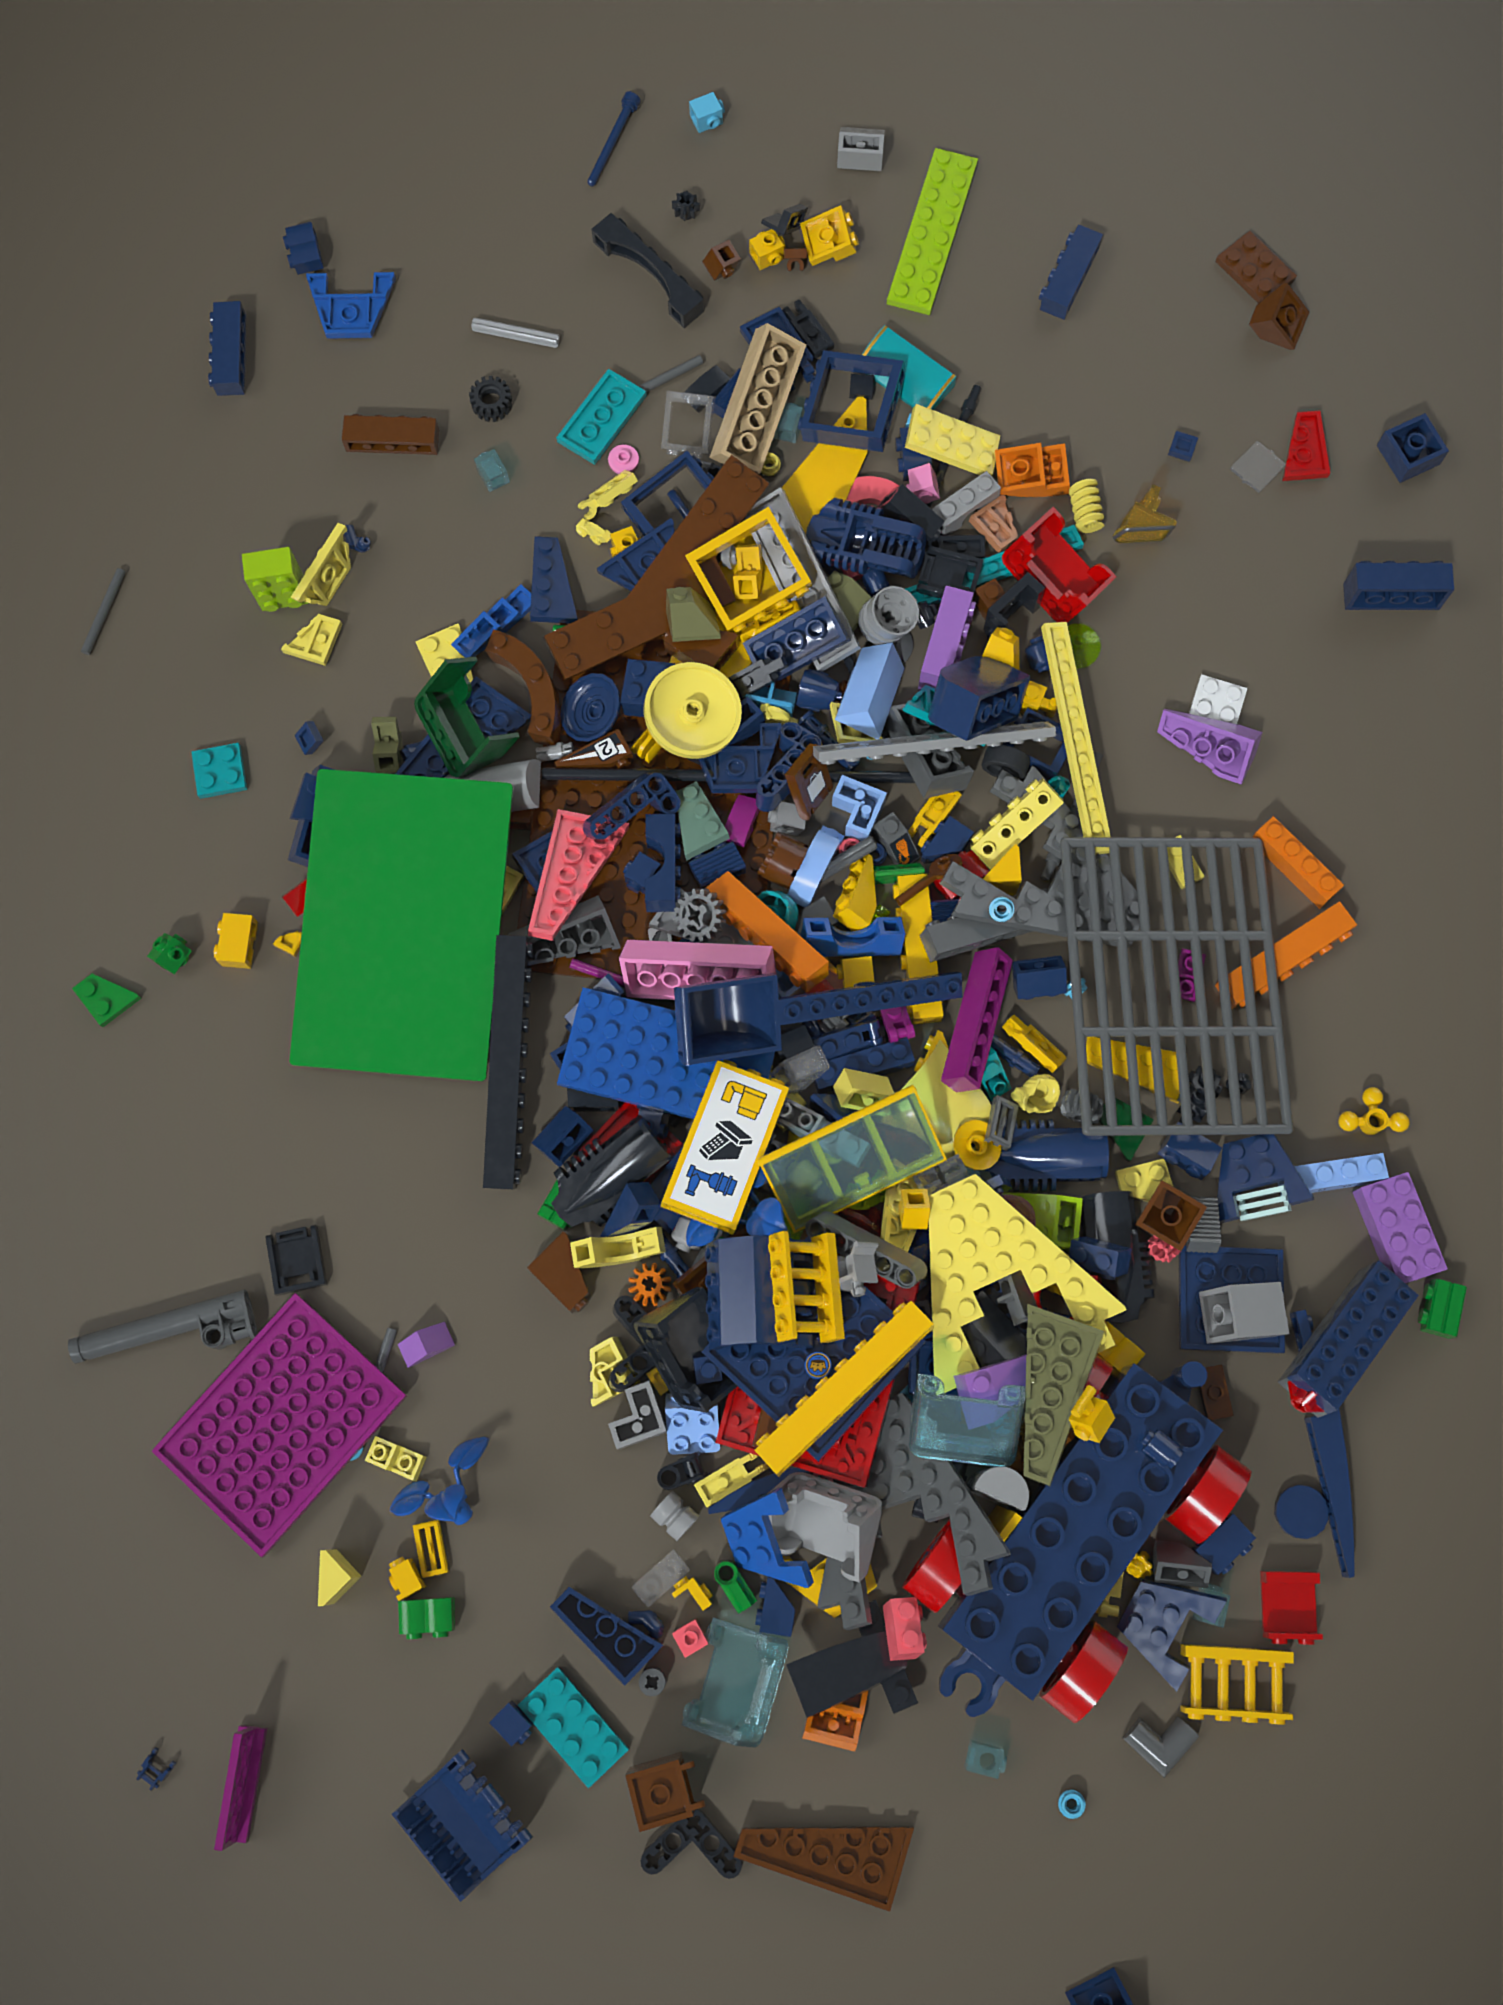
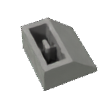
M840 127L837 168L881 171L885 130Z

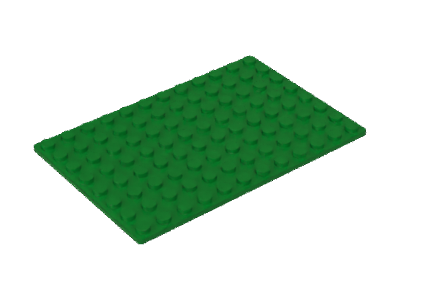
M320 769L317 772L289 1059L291 1065L472 1081L486 1080L492 1024L496 935H500L513 797V786L510 783Z

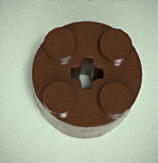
M778 831L766 852V857L761 863L757 874L788 890L794 880L793 876H795L804 860L809 845Z

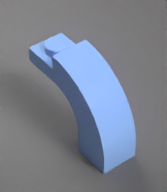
M823 826L817 832L790 886L788 895L796 904L804 908L813 901L821 881L845 837L836 830Z

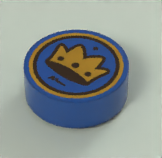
M814 1352L806 1358L805 1370L811 1378L822 1380L830 1374L832 1363L825 1353Z

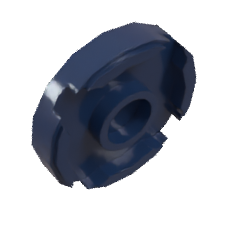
M1295 1485L1289 1487L1279 1494L1275 1502L1274 1515L1276 1521H1278L1284 1533L1293 1538L1308 1539L1315 1537L1324 1530L1328 1522L1329 1509L1326 1500L1317 1490L1309 1486Z

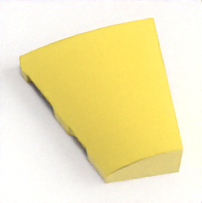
M610 1337L590 1349V1361L592 1363L590 1382H593V1399H591V1404L593 1407L622 1393L612 1390L608 1382L613 1369L628 1357L618 1337ZM629 1369L622 1376L616 1374V1384L623 1383L625 1385L626 1377L631 1374ZM638 1380V1381H637L634 1385H632L631 1387H633V1386H635V1385L641 1383L640 1380Z

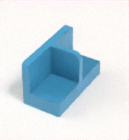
M775 682L771 683L770 687H764L751 695L746 694V697L748 696L759 709L762 703H768L771 706L785 710L790 717L793 716L797 693L775 689Z

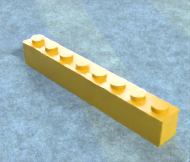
M912 1301L907 1305L904 1302L893 1311L894 1317L888 1323L885 1321L880 1323L873 1331L875 1335L868 1342L864 1339L855 1347V1355L849 1360L844 1358L834 1368L837 1372L832 1377H824L815 1386L817 1391L810 1398L805 1395L795 1405L797 1410L791 1416L785 1414L776 1423L778 1428L771 1435L767 1432L756 1442L758 1447L755 1449V1452L778 1477L934 1328V1324Z

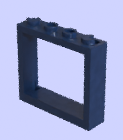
M823 350L821 360L818 359L816 363L815 379L812 378L810 383V396L805 399L804 416L800 417L798 423V430H801L803 441L883 452L905 378L904 361ZM829 369L889 377L874 431L813 423Z
M685 451L621 501L622 510L643 536L653 531L654 528L636 507L640 502L685 467H687L704 490L714 479L709 472L706 474L701 468L703 465L695 455L691 456L688 451Z

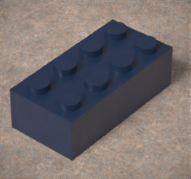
M1361 561L1356 563L1343 583L1345 610H1440L1454 591L1452 563H1444L1442 561L1420 563L1419 561L1372 563L1371 561Z

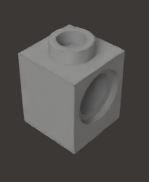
M781 802L774 810L768 813V822L771 823L770 831H779L784 834L798 836L805 829V820L799 817L795 804Z

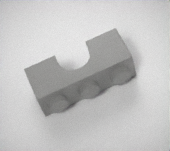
M987 471L932 509L945 521L940 527L942 530L940 536L951 535L962 527L964 519L971 512L980 510L1000 496L1001 487Z

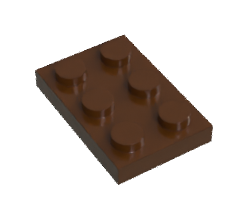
M1251 231L1247 232L1219 254L1215 261L1258 304L1283 283L1290 285L1297 277Z

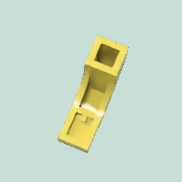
M653 1227L613 1237H589L570 1243L574 1268H593L629 1263L666 1252L662 1227Z

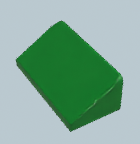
M921 863L873 867L875 885L896 883L898 876L925 873Z

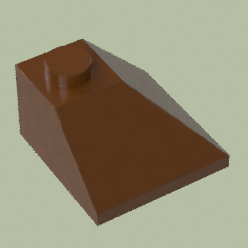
M1283 283L1256 306L1249 325L1260 339L1289 350H1294L1309 311L1289 284Z
M1161 1180L1136 1225L1182 1251L1207 1206Z

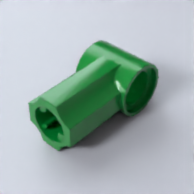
M727 1559L719 1561L714 1570V1577L739 1614L758 1600L742 1577L736 1564ZM725 1565L730 1566L734 1571L733 1576L728 1580L722 1579L718 1573L719 1569Z

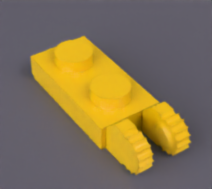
M957 791L929 798L908 830L912 838L920 825L927 829L919 839L918 845L920 847H923L932 834H935L936 827L947 818L961 799L962 793Z

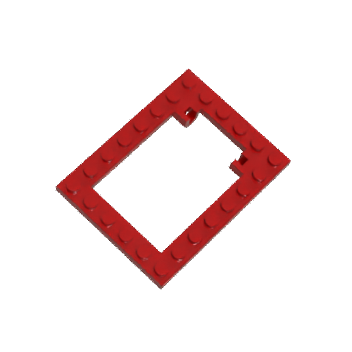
M877 1275V1283H863L875 1296L887 1299L886 1306L894 1311L903 1302L906 1305L910 1301L915 1304L921 1281L908 1289L902 1288ZM895 1378L855 1421L854 1427H850L846 1431L841 1443L840 1438L819 1462L805 1451L791 1466L866 1488ZM736 1387L728 1394L715 1443L759 1456L755 1452L757 1447L752 1446L761 1407L739 1387Z

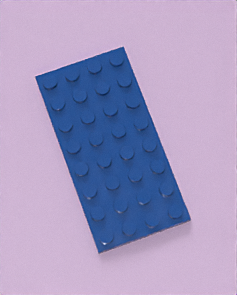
M583 987L557 1085L694 1119L717 1061L693 1065L681 1063L678 1057L675 1010ZM775 1052L724 1060L737 1064V1068L745 1071L747 1069L755 1070L761 1074V1077L769 1079Z

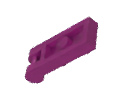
M906 1006L879 1010L890 1043L898 1042V1039L907 1037V1039L915 1037L914 1027L910 1021Z

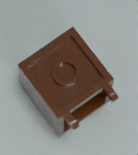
M682 1752L631 1766L625 1776L639 1832L693 1817L696 1809L705 1806L704 1800L694 1801L686 1769L695 1767L694 1760L684 1762Z

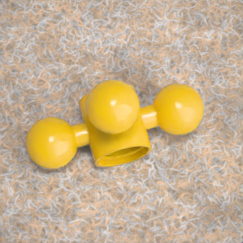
M1375 1087L1367 1088L1362 1094L1363 1102L1369 1107V1112L1362 1117H1358L1354 1112L1346 1111L1338 1119L1341 1129L1353 1131L1359 1126L1362 1132L1367 1135H1375L1386 1127H1390L1395 1132H1404L1410 1125V1120L1406 1114L1397 1112L1389 1118L1384 1110L1378 1108V1105L1383 1101V1094ZM1370 1116L1375 1117L1378 1120V1127H1374L1370 1124Z

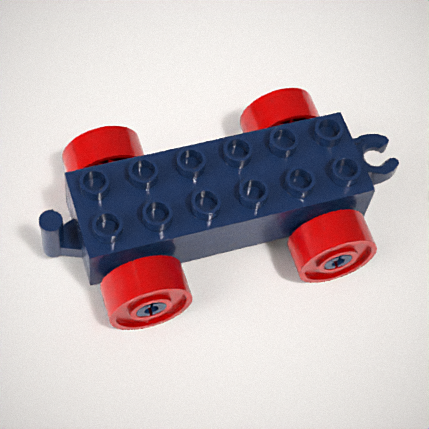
M1097 1354L1087 1385L1096 1389L1093 1397L1108 1402L1115 1419L1100 1443L1091 1440L1084 1441L1075 1436L1062 1453L1051 1487L1040 1483L1029 1498L1026 1510L1018 1513L1022 1519L1005 1540L1011 1555L988 1561L993 1589L970 1596L963 1594L950 1519L935 1536L907 1576L902 1588L913 1597H916L918 1601L934 1613H937L954 1593L959 1596L938 1625L939 1628L963 1646L958 1655L944 1666L939 1677V1691L943 1696L949 1697L956 1689L957 1679L962 1674H975L980 1680L981 1690L975 1698L970 1699L966 1703L964 1710L968 1716L976 1717L987 1712L993 1706L998 1696L999 1688L1007 1681L1032 1701L1040 1691L1039 1696L1073 1723L1080 1721L1105 1693L1121 1668L1128 1652V1647L1096 1621L1092 1620L1089 1622V1620L1164 1515L1168 1522L1197 1544H1200L1220 1526L1241 1497L1250 1480L1252 1471L1220 1446L1215 1445L1212 1447L1223 1430L1188 1404L1192 1388L1201 1387L1207 1380V1371L1201 1363L1196 1361L1185 1363L1183 1366L1175 1368L1169 1377L1160 1382L1133 1363L1123 1367L1104 1394L1100 1390L1110 1376L1113 1366ZM1150 1429L1153 1432L1156 1429H1160L1180 1445L1179 1448L1184 1451L1172 1469L1166 1465L1164 1467L1142 1451L1144 1445L1141 1443V1440Z

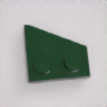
M1115 1098L1117 1125H1132L1131 1106ZM1105 1103L1102 1117L1099 1119L1101 1125H1107ZM1142 1113L1143 1125H1151L1154 1119ZM1145 1135L1109 1137L1122 1151L1125 1160L1130 1162Z

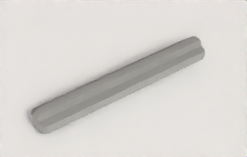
M476 317L473 318L471 324L472 330L475 332L557 348L560 342L558 334Z

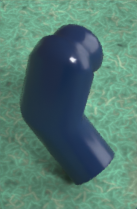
M350 524L345 525L347 532L344 533L346 543L349 544V548L361 553L367 552L371 545L370 539L368 537H365V539L357 537L354 526Z
M628 1611L629 1625L643 1624L650 1632V1637L658 1639L663 1635V1621L653 1611Z

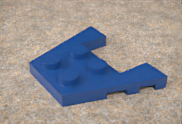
M374 272L373 293L328 294L327 273H306L327 338L373 337L396 280L394 272Z
M782 1487L726 1513L721 1518L737 1567L804 1588H809L814 1583L807 1561H784L768 1515H784L789 1510Z

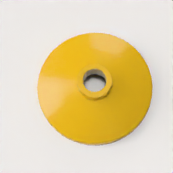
M970 1120L962 1124L957 1129L953 1140L956 1156L962 1164L973 1170H985L992 1167L998 1161L1001 1154V1145L997 1147L993 1145V1141L989 1143L984 1141L988 1123L981 1120ZM971 1143L976 1145V1151L972 1149Z

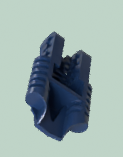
M834 497L833 500L829 501L822 508L819 514L812 516L807 527L806 536L813 547L819 563L822 565L826 563L827 566L832 567L834 565L835 568L840 569L842 567L843 570L848 571L850 569L851 572L855 573L859 569V573L863 575L869 567L914 579L920 570L924 558L926 533L922 527L916 524L883 517V508L867 507L866 504L859 505L857 502H853L851 505L849 500H845L843 503V499Z
M1020 1119L1018 1129L1016 1120L1011 1148L1005 1151L1001 1146V1154L998 1161L992 1167L983 1171L990 1172L992 1178L1001 1175L1009 1179L1013 1185V1192H1019L1020 1182L1022 1183L1023 1192H1028L1029 1182H1031L1032 1192H1037L1038 1182H1040L1041 1192L1047 1191V1182H1049L1050 1191L1053 1192L1056 1191V1182L1102 1181L1107 1177L1109 1168L1108 1136H1086L1082 1133V1128H1054L1053 1119L1047 1120V1128H1045L1044 1119L1038 1120V1128H1036L1035 1119H1029L1028 1129L1026 1120ZM1006 1120V1123H1005V1125H1004V1127H1003V1132H1002V1137H1001V1138H1003V1139H1004V1134H1005V1129H1006L1007 1120Z

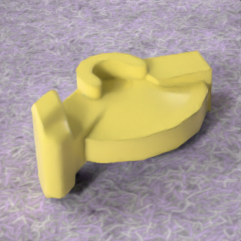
M582 518L576 525V531L582 537L589 535L590 539L597 545L607 543L611 539V533L608 530H603L587 519Z
M768 703L761 704L760 710L764 714L765 723H781L783 725L788 722H794L798 724V719L790 717L785 710L771 706Z

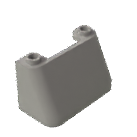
M795 1472L788 1475L769 1492L771 1493L773 1490L782 1487L789 1508L784 1515H768L781 1554L789 1556L801 1547L842 1561L841 1574L848 1580L860 1582L869 1570L882 1514V1501L875 1496L808 1473Z

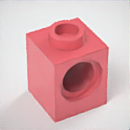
M697 1618L672 1633L685 1658L709 1644V1640Z

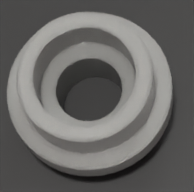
M734 545L726 548L721 553L723 567H728V569H735L737 564L736 548Z

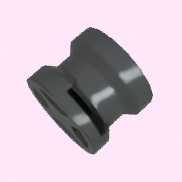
M649 1667L640 1675L639 1687L645 1695L657 1696L664 1690L666 1676L660 1668Z

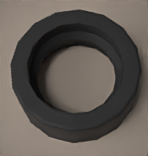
M988 746L981 766L984 771L994 777H998L999 773L1004 770L1017 779L1023 780L1029 768L1030 758L1026 753L1010 746Z

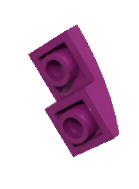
M738 795L725 825V829L730 839L726 840L727 843L733 841L735 845L745 847L753 831V823L760 811L756 806V799Z
M1182 948L1178 958L1181 999L1195 1002L1191 950ZM1202 954V963H1203V966H1204L1206 954Z

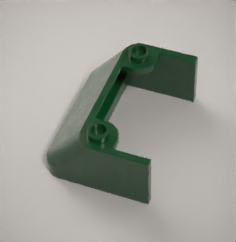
M476 657L445 659L416 696L414 703L415 710L447 770L455 778L467 776L501 759L520 737L518 733L488 736L485 739L466 704L472 692V685L466 674L478 661Z

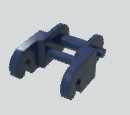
M157 1747L152 1750V1753L142 1763L143 1770L137 1772L138 1777L136 1779L138 1781L141 1778L151 1785L149 1789L151 1791L160 1786L158 1785L159 1781H164L176 1765V1762L172 1761L169 1765L170 1767L163 1772L152 1765V1759L159 1750ZM148 1769H151L158 1775L155 1780L146 1774Z

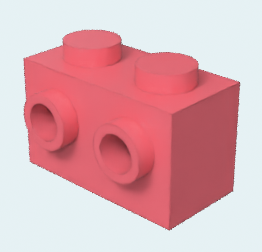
M916 1597L890 1599L883 1605L890 1661L916 1659L925 1653L924 1649L927 1646L926 1635L921 1631L920 1624L923 1618L922 1608L918 1605Z

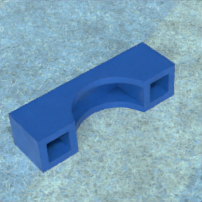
M877 917L868 927L853 932L836 929L831 925L829 918H804L801 937L823 957L901 956L905 931L901 917Z

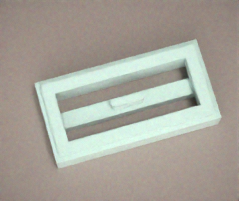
M1285 1185L1236 1196V1200L1239 1201L1238 1210L1241 1211L1240 1221L1292 1211ZM1280 1192L1282 1193V1196L1252 1202L1246 1204L1245 1200L1252 1198L1262 1197ZM1284 1202L1283 1207L1250 1214L1247 1212V1209Z

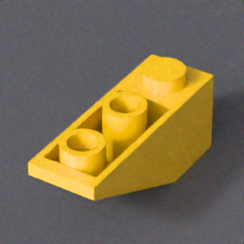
M870 854L850 865V873L842 885L843 891L835 903L836 909L833 917L852 932L869 926L877 907L873 857Z

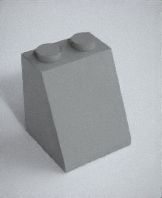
M1281 1282L1228 1285L1199 1292L1207 1344L1289 1334Z

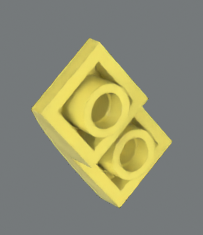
M375 1436L365 1461L417 1482L427 1457Z

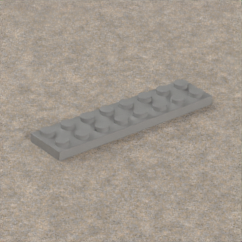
M780 487L756 502L744 519L752 517L767 507L770 508L812 583V587L809 588L810 591L805 593L804 596L800 598L795 596L788 600V602L797 600L800 608L803 609L826 596L851 639L850 642L813 662L817 671L823 672L860 650L861 647L785 491ZM770 524L752 533L756 544H761L762 557L779 592L801 580Z

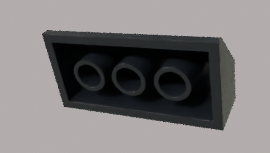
M982 1290L976 1298L985 1316L961 1326L979 1367H985L1027 1354V1337L1017 1326H1014L1010 1318Z

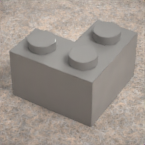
M647 1381L625 1389L633 1415L608 1424L616 1449L618 1450L667 1433L651 1382Z

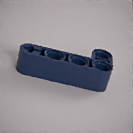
M788 722L782 725L779 747L785 755L757 785L756 806L761 811L769 812L774 810L791 792L785 773L809 743L821 745V739L817 735L797 723ZM809 763L808 766L804 769V771L802 772L803 776L812 766L813 763Z
M644 773L587 818L583 824V832L591 839H605L649 803L660 814H674L679 810L681 801L662 774ZM652 777L656 781V786L653 790L649 786V781ZM633 792L638 796V800L634 805L630 799ZM665 797H667L670 801V805L667 809H665L663 806V800L665 799ZM614 807H617L619 810L617 819L612 817Z

